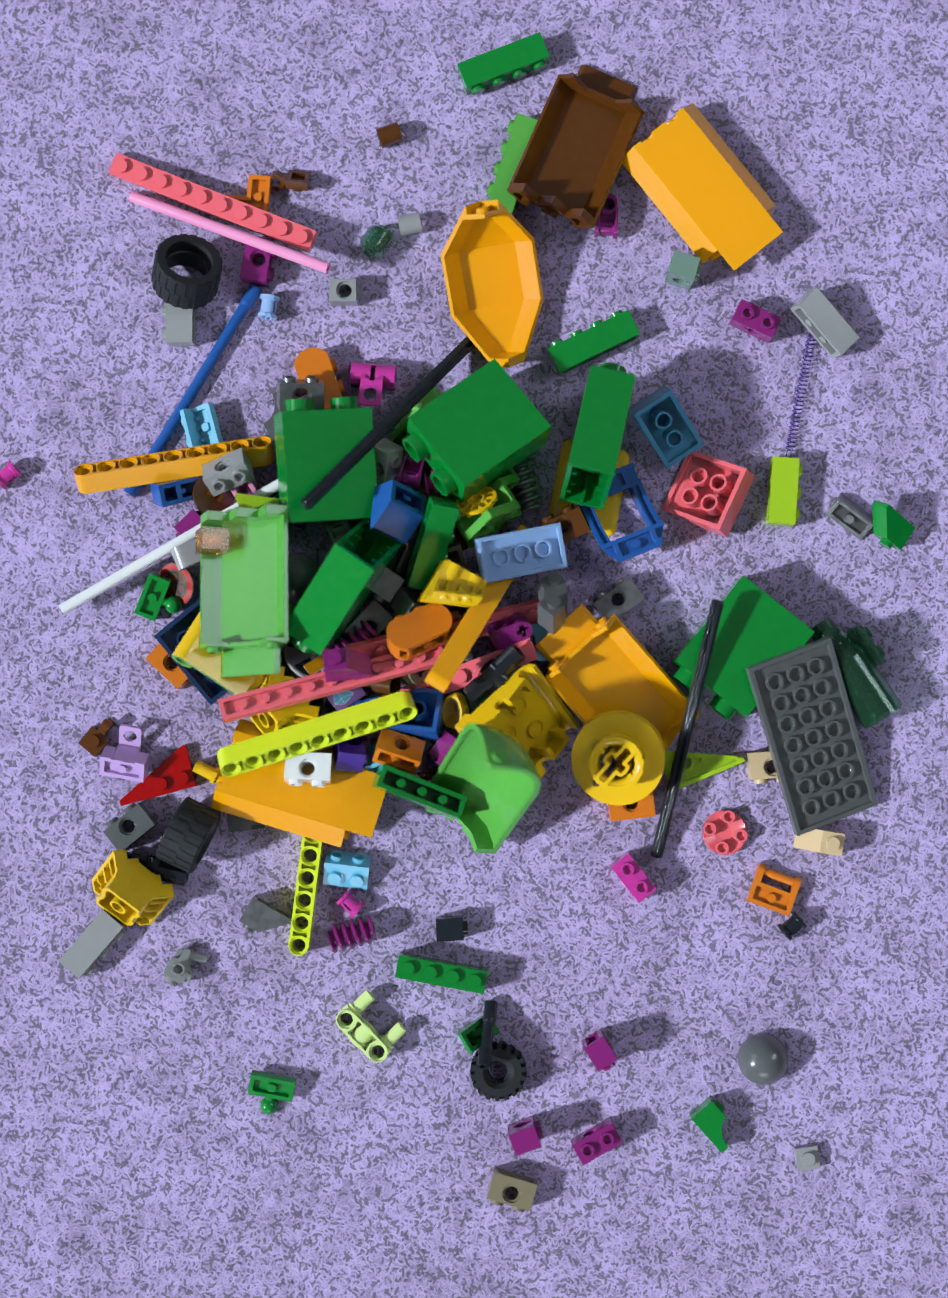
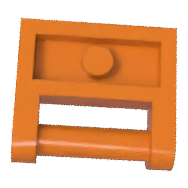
M759 862L746 901L789 916L802 878L780 873L767 868L765 864ZM765 876L790 885L789 892L762 883V877Z

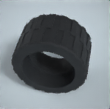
M187 234L173 235L164 239L157 247L151 276L152 287L158 297L176 308L198 309L199 307H204L217 294L223 268L222 257L214 245L204 238ZM189 266L201 272L203 276L198 278L183 277L171 270V267Z
M186 797L174 813L162 836L156 854L157 858L189 874L197 868L220 823L221 812L190 797Z

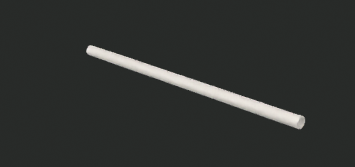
M278 479L250 495L269 497L279 491ZM236 502L222 510V512L232 511L234 508L239 507L238 503ZM201 523L59 604L61 611L64 614L72 611L169 555L172 548L200 537Z

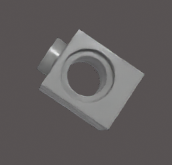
M329 279V301L331 306H358V299H362V287L358 286L356 279ZM349 288L352 292L348 297H342L340 295L342 289Z

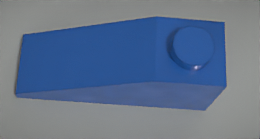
M201 476L150 484L154 504L167 507L193 500V488Z

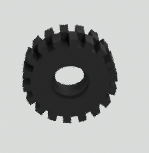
M492 1041L491 1065L495 1062L504 1063L507 1067V1074L501 1079H495L491 1076L489 1069L478 1068V1049L472 1058L470 1077L474 1088H477L481 1096L482 1094L485 1095L488 1100L493 1098L499 1102L500 1099L506 1101L509 1100L510 1096H516L519 1089L523 1088L524 1081H526V1062L522 1057V1053L514 1045H508L505 1041H502V1043Z

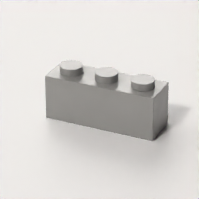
M183 276L187 278H194L193 276ZM169 303L163 305L162 316L166 318V327H162L163 340H166L169 347L196 346V309L176 308Z
M818 287L808 290L790 308L831 358L841 356L860 338L855 333V328L844 320L840 310L829 302L826 293L818 289Z
M103 909L60 958L59 962L78 979L84 976V974L88 977L97 967L94 965L97 959H104L111 951L109 948L110 944L113 941L118 942L125 935L124 928L126 926Z

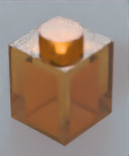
M201 526L196 530L197 554L223 555L231 548L232 537L229 535V528Z

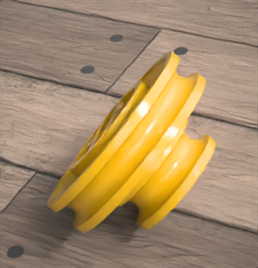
M625 710L603 712L590 719L578 733L571 753L572 770L578 784L592 798L610 805H628L648 796L658 785L666 760L665 746L655 726L641 715ZM625 748L629 751L625 754L623 762L619 761L606 773L605 770L611 764L613 757L617 758ZM605 753L603 763L600 765V757Z

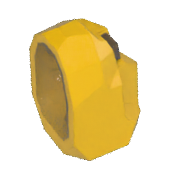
M459 692L446 697L443 703V724L446 727L455 729V725L462 716L469 714V705L466 697Z

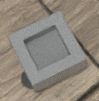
M816 1144L794 1147L798 1172L821 1168L818 1146Z

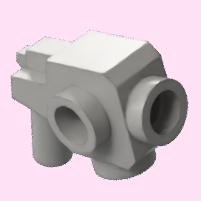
M183 946L182 949H178L163 971L165 976L163 981L173 987L183 982L188 984L194 974L190 967L192 962L206 963L208 955L193 952L187 949L186 946Z

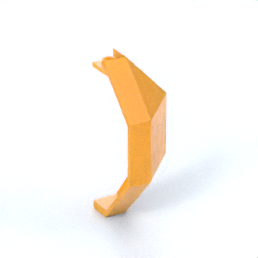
M498 200L478 201L465 206L441 253L450 312L453 320L488 362L496 359L501 367L510 368L524 362L544 301L534 237Z

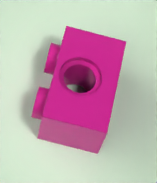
M628 852L610 864V867L638 903L657 890Z

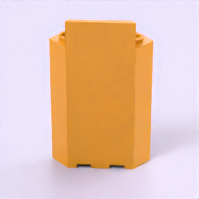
M694 103L676 112V116L668 123H662L651 132V135L646 140L634 145L623 160L622 164L695 255L701 258L700 261L702 263L709 260L714 262L722 255L735 271L783 233L771 217L770 211L776 207L774 202Z
M581 603L566 617L563 626L554 635L549 632L535 645L551 663L547 667L549 671L544 677L552 689L584 725L590 719L603 712L625 710L639 714L651 722L661 735L665 749L670 747L676 735L680 733L688 697L615 614L608 618L604 616L597 621ZM699 710L697 712L696 720L701 713ZM625 748L621 752V754L617 758H615L616 761L623 762L624 756L629 750Z
M240 719L232 737V744L263 734L253 722ZM330 745L311 751L316 753H332L330 784H325V787H313L312 783H302V786L289 785V782L284 780L285 760L232 777L221 775L220 781L217 782L211 808L341 848L343 840H348L350 832L372 838L386 792L372 787L376 773L368 771L364 767L365 764L363 765L362 773L335 770L333 746ZM305 765L302 768V773L310 775L315 769L312 765Z

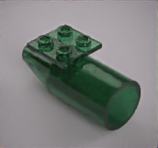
M827 617L811 628L814 631L812 635L814 641L824 637L831 638L851 710L864 729L888 717L902 705L877 668L878 665L886 663L884 659L886 655L879 645L875 646L871 640L873 636L866 626L862 627L861 624L852 626L845 632L830 617Z

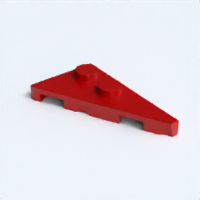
M187 744L178 748L145 778L144 782H140L120 800V805L124 806L197 786Z

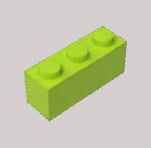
M773 456L770 459L765 525L793 527L796 525V522H799L800 509H797V500L801 498V487L798 486V480L802 478L803 465L800 464V458Z

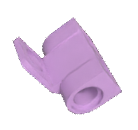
M127 724L120 725L119 744L117 747L105 746L100 756L99 775L144 782L149 771L151 754L141 752V727ZM132 731L136 734L137 738L129 740L125 737L124 733Z

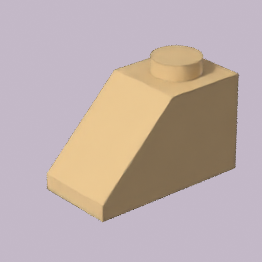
M815 829L800 836L795 835L793 847L842 856L846 834Z

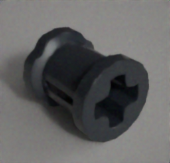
M796 912L791 913L792 916L783 924L779 923L777 925L789 941L792 940V936L799 930L807 928V925Z

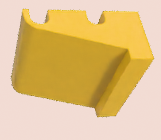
M526 664L519 668L472 714H464L455 725V729L460 734L468 723L490 726L506 733L516 740L528 753L541 779L546 773L542 763L546 760H555L570 740L565 731L570 728L578 729L580 725L552 689L535 664Z

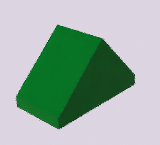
M483 1015L458 1029V1035L469 1054H472L481 1045ZM494 1024L493 1037L500 1032L496 1024Z

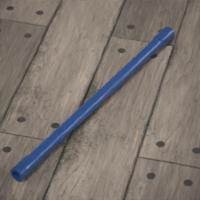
M250 284L239 306L148 454L162 452L181 422L180 410L189 409L249 309L253 307L262 290L257 286ZM143 485L127 487L124 491L136 497Z

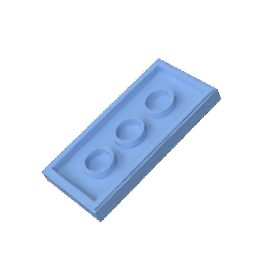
M560 522L474 539L480 576L487 583L568 567Z

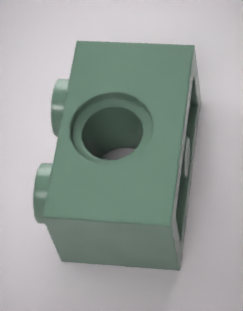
M674 251L664 283L690 290L691 285H696L703 267L699 265L701 258Z

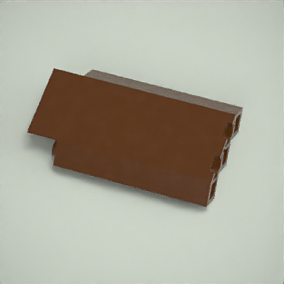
M581 65L577 75L574 73L559 74L507 191L520 203L528 206L529 202L542 208L540 212L557 219V216L560 215L569 219V224L574 227L594 229L645 113L638 106L637 101L634 100L637 88L588 65Z

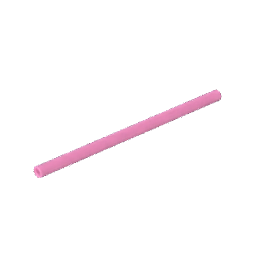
M132 191L129 196L130 202L325 274H328L330 271L331 263L135 191Z

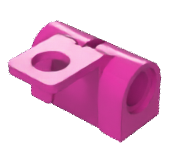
M361 362L351 363L350 385L352 387H360L358 400L360 405L378 407L381 405L382 388L395 391L397 366ZM368 388H372L377 392L376 398L372 401H368L364 397V392Z

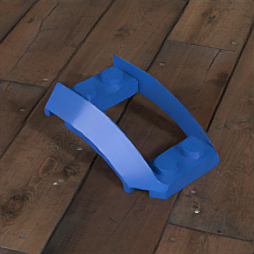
M634 463L615 470L607 497L628 489L639 514L647 526L646 528L610 541L594 508L579 505L601 549L619 563L660 547L663 538L664 522L661 521L652 506L643 484L635 471Z

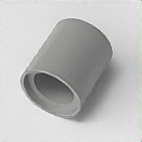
M419 212L397 217L401 237L423 232Z

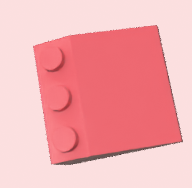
M694 451L685 457L662 510L705 530L728 538L755 477L746 468Z

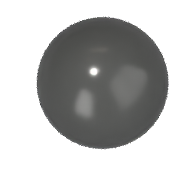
M301 553L288 554L289 603H299L319 570L318 565L312 558Z
M763 1033L747 1038L740 1046L737 1057L738 1066L742 1074L749 1081L758 1085H769L780 1080L787 1070L789 1060L783 1043L776 1037Z

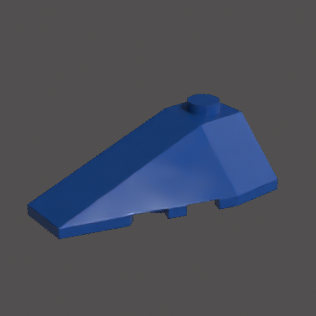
M430 688L413 689L410 693L417 709V715L409 721L387 727V729L421 740L437 741L441 736L443 725L444 693ZM379 697L355 701L351 704V706H355L370 700H374Z

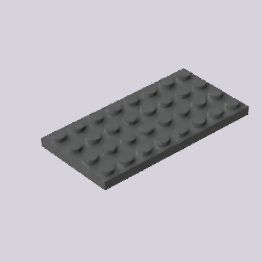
M824 637L745 667L794 834L800 836L878 805L831 638Z

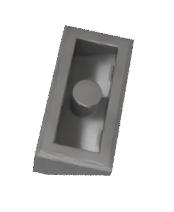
M840 493L825 513L860 540L873 527V516L842 493Z

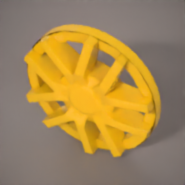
M486 486L462 504L458 499L456 503L461 510V516L467 515L468 518H471L473 515L483 514L487 509L493 508L498 498L496 491Z

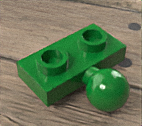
M151 571L134 613L152 621H156L162 605L171 614L179 613L183 607L181 600L176 596L165 597L172 580Z
M252 1070L248 1094L265 1097L260 1103V1108L263 1113L270 1115L278 1109L277 1100L292 1102L296 1078Z

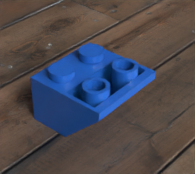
M395 480L375 486L370 528L402 544L407 543L424 518L426 496Z

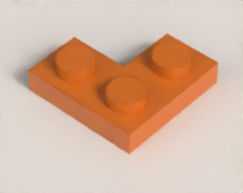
M249 174L247 196L225 195L269 212L272 178L271 176Z

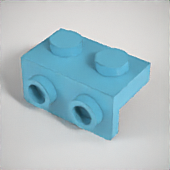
M208 402L192 409L180 410L181 423L185 430L188 447L223 442L213 403Z
M328 850L324 863L323 884L367 890L371 855L343 852L341 850Z

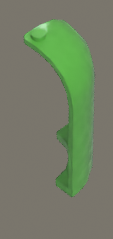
M468 723L461 731L430 781L433 784L468 797L461 818L455 820L463 826L462 830L469 837L474 853L496 854L534 801L541 787L540 777L530 756L516 740L496 728ZM426 808V812L443 815V814H440V813H438V812H435V811H433V810H430V809ZM445 816L446 818L450 819L451 821L454 820V819L451 818V817Z

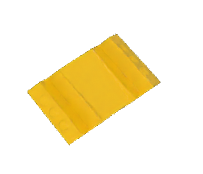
M448 559L439 562L430 580L420 592L417 602L457 607L477 606L484 597L486 590L484 588L487 581Z
M281 666V673L267 674L260 688L293 680L295 677L284 676L285 667ZM310 701L254 715L250 719L262 734H266L317 718L320 707L309 705Z
M126 849L113 850L92 878L93 891L98 894L96 904L127 927L132 926L134 923H137L139 926L152 925L174 897L173 885H162L160 874L152 873L139 862L138 858L128 859Z

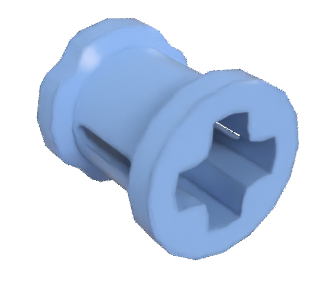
M261 294V309L257 317L276 321L277 316L275 314L280 297L271 294Z

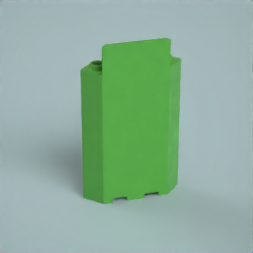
M265 504L259 509L236 507L230 512L207 510L201 515L200 650H207L209 654H220L222 651V678L281 673V645L288 643V506Z

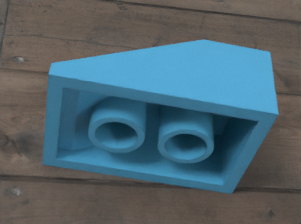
M664 385L628 410L638 429L666 469L704 445L674 393Z

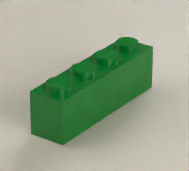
M538 32L457 64L466 94L478 95L484 92L485 88L503 85L508 79H520L529 71L534 70L537 72L543 70L549 64L550 56L541 33Z
M618 310L612 313L610 319L604 322L602 319L590 324L591 328L585 331L579 329L571 333V338L564 341L558 339L552 342L547 353L558 375L561 376L637 339L640 332L629 310L624 312Z
M429 496L424 518L422 519L404 577L408 587L423 590L439 562L447 560L448 545L452 544L454 540L453 529L455 523L458 524L461 517V510L456 501Z
M386 764L379 765L372 783L374 788L453 819L461 818L468 799L464 795Z
M400 952L395 978L484 994L488 968Z

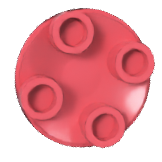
M720 810L714 812L706 819L703 825L702 834L704 842L710 850L717 854L730 855L739 851L748 837L744 820L733 811Z

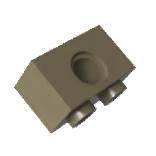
M494 1167L487 1190V1199H490V1202L495 1205L502 1206L503 1203L510 1205L512 1209L519 1212L531 1211L538 1186L537 1179ZM512 1186L518 1191L515 1195H508L505 1190Z

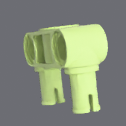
M366 989L353 1003L350 1002L340 1009L336 1017V1023L357 1048L362 1050L370 1060L378 1063L386 1059L393 1051L394 1044L407 1030L400 1022H397L385 1035H379L377 1030L362 1017V1012L375 1000L372 993ZM349 1013L353 1017V1021L351 1023H344L341 1015ZM376 1045L382 1046L384 1054L376 1055L373 1053L372 1048Z

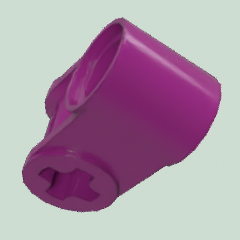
M609 193L606 201L611 202L614 208L612 210L602 208L595 224L594 237L603 235L612 236L614 239H617L619 203L617 197Z
M406 451L397 482L414 486L415 489L419 490L425 467V459L416 462Z
M519 612L504 619L494 621L486 628L495 650H503L511 643L515 644L526 640L533 632V628L528 622L526 615Z

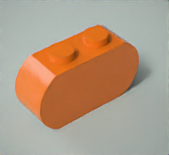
M308 348L298 354L294 362L298 378L305 379L306 376H318L319 379H322L325 384L324 409H331L330 399L343 397L342 393L346 392L342 380H337L335 372L338 371L335 359H330L328 353L320 348ZM302 388L303 393H304V395H305V394H306V389H305V388Z
M429 603L425 606H418L412 612L405 615H398L387 626V648L389 652L397 659L408 661L447 643L452 633L451 613L441 604Z

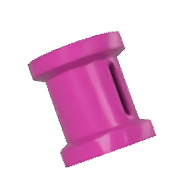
M10 460L0 470V486L5 490L8 488V484L16 477L22 476V473Z
M350 889L336 902L337 905H341L350 914L349 917L351 919L365 905L364 902H360L352 894Z

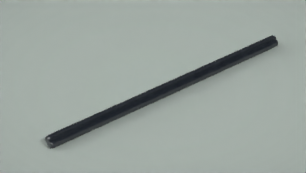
M468 336L301 499L300 503L304 509H312L475 347Z
M713 599L710 605L651 851V856L661 859L665 849L724 602L718 599Z

